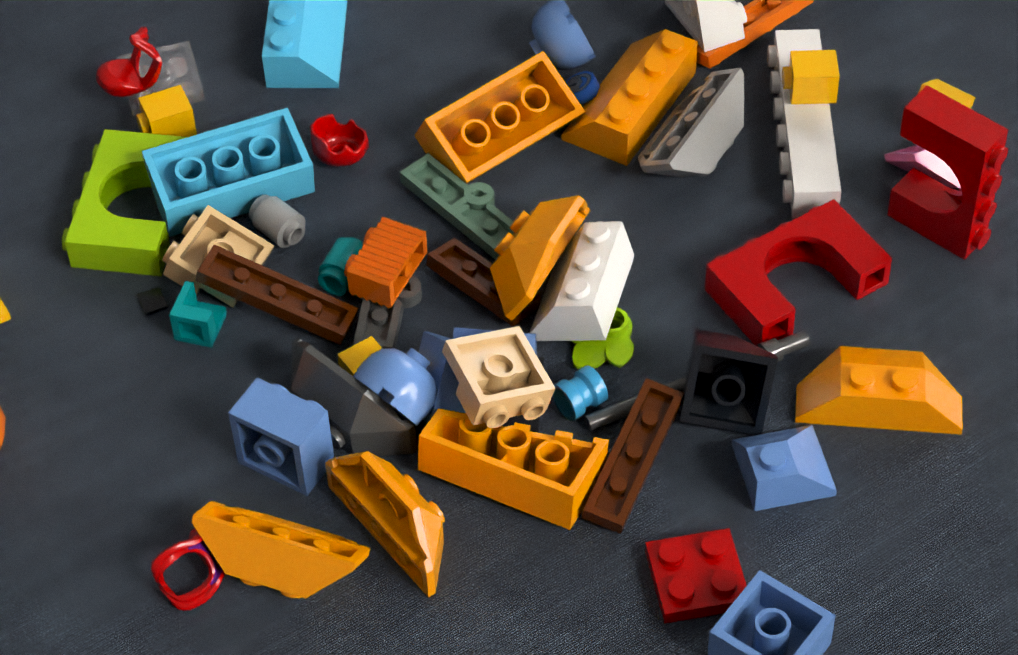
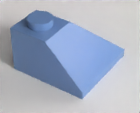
M813 425L732 439V447L754 511L836 496L837 490Z

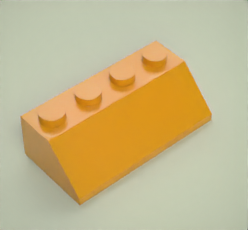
M664 29L633 42L602 81L597 95L585 103L583 109L586 112L571 121L561 134V140L628 166L695 75L698 41Z
M542 51L424 119L414 137L426 154L429 153L467 184L580 117L586 111L546 53Z

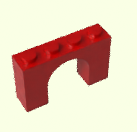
M926 85L904 107L900 136L945 162L958 179L961 191L949 188L921 171L912 168L891 189L887 216L963 260L975 249L981 250L991 235V229L988 227L990 219L997 208L994 198L1003 179L999 174L1001 165L1008 154V148L1005 145L1009 129Z
M833 199L821 206L811 208L806 214L790 222L781 223L774 230L758 238L748 240L743 246L725 255L715 257L706 264L705 291L751 342L758 347L759 343L772 338L780 340L793 335L796 308L768 279L767 275L773 269L792 262L815 264L830 272L856 300H859L889 283L892 257Z

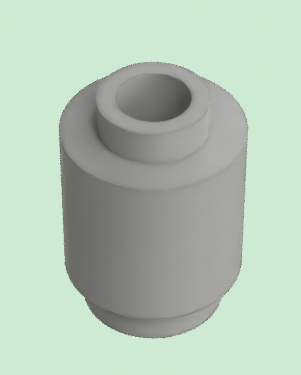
M265 194L258 197L251 205L249 218L252 220L253 226L279 247L286 248L295 245L303 238L306 225L305 217L279 197Z

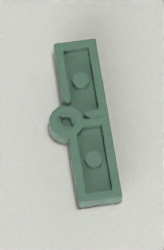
M429 153L400 172V182L496 260L499 254L494 251L495 247L508 232L512 235L514 232L509 229L513 220L494 206V190L490 185L482 182L466 184Z

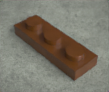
M455 237L427 254V267L511 326L516 325L537 311L540 306L541 297L536 294L532 301L512 321L509 320L504 314L490 271L492 263Z

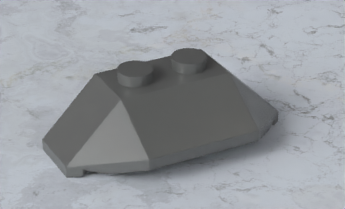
M299 338L292 342V394L306 401L313 400L319 403L325 410H328L333 448L337 450L342 448L348 454L369 451L376 456L413 454L418 450L416 430L413 423L396 413L392 406L312 345Z

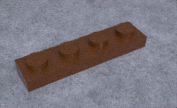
M215 244L196 274L195 281L339 345L342 344L359 309Z
M648 378L645 379L582 513L583 519L619 534L622 533L684 397L683 392Z

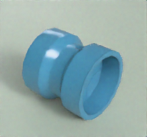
M585 365L574 373L572 379H562L555 383V391L552 396L557 408L564 417L574 421L584 415L586 407H597L607 401L608 391L599 373L591 366Z

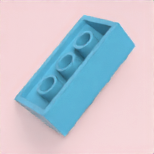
M269 0L262 51L266 88H339L348 0Z
M288 107L142 151L157 207L163 221L166 222L169 237L182 233L190 217L193 214L199 217L207 205L232 218L248 213L253 202L265 194L277 196L281 200L287 201L315 192L313 164Z

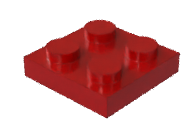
M730 528L645 542V553L664 624L724 614L747 586Z

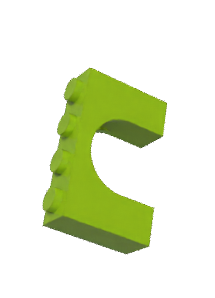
M104 129L100 143L95 144L93 148L91 169L84 173L81 197L73 203L70 228H65L62 235V249L67 251L71 267L162 276L166 264L162 261V258L170 246L166 222L120 217L109 212L107 208L116 197L126 191L141 187H152L142 156L143 150L187 137Z

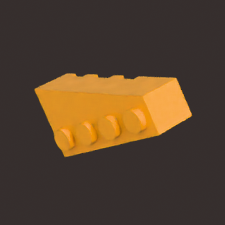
M438 408L419 434L418 470L571 530L584 509L607 461L609 440L594 437L593 442L573 439V433L556 430L555 436L530 431L531 425L516 422L510 426L488 428L485 423L472 425L466 413Z

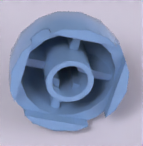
M549 0L537 10L532 19L531 29L535 39L530 41L529 44L537 55L544 51L554 67L562 70L575 69L595 59L596 56L579 24L573 15L570 14V9L564 0Z
M395 348L378 350L365 359L353 375L354 378L392 406L395 412L407 418L416 427L426 418L435 403L437 394L436 382L428 370H426L431 362L413 348H410L407 353Z

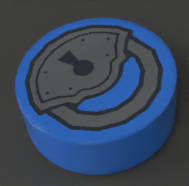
M590 71L579 72L566 81V84L581 105L592 100L600 88L599 82Z

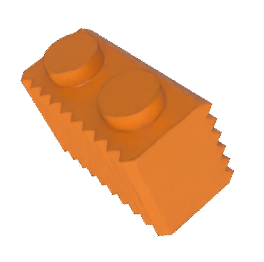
M381 217L377 227H370L366 232L362 249H359L358 255L352 254L347 260L344 274L348 280L349 293L352 296L357 295L359 298L363 297L366 301L371 300L373 303L377 302L380 306L385 305L387 308H391L427 254L426 231Z

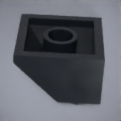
M695 329L687 365L680 422L752 435L762 434L778 356L734 335Z

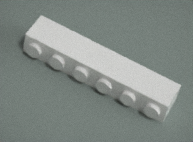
M819 29L775 30L774 45H768L767 47L768 67H774V71L770 73L771 93H777V97L773 99L774 120H780L781 122L776 127L777 147L784 148V152H780L779 169L780 175H787V180H783V202L790 203L792 218H798L806 214L811 208L821 206L833 199L840 204L841 198L830 105H791L789 89H783L782 68L789 66L790 51L822 50Z

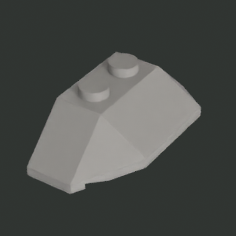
M741 68L711 72L704 79L705 83L693 90L671 112L638 156L640 167L644 173L674 177H704L715 170L720 158L734 144V139L744 127V72Z

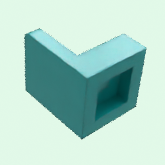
M185 281L169 314L174 340L212 348L227 316L226 307L197 301L194 282Z

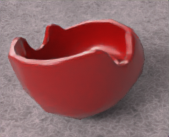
M326 114L316 118L310 125L313 153L324 164L335 167L350 166L360 161L369 148L366 130L357 126L353 119H350L346 124H340L336 121L333 114Z

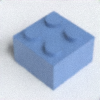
M256 378L228 412L238 463L308 496L325 474V462L334 458L328 410H325L319 403L313 400L306 401L289 393L286 388L279 384H270L260 378Z
M759 570L710 630L708 655H823L832 641L836 615Z

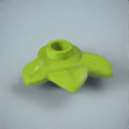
M617 307L606 340L571 341L576 344L572 355L575 368L580 369L585 365H589L595 369L606 361L613 366L621 368L630 361L634 353V344L630 339L633 326L631 319L624 310Z

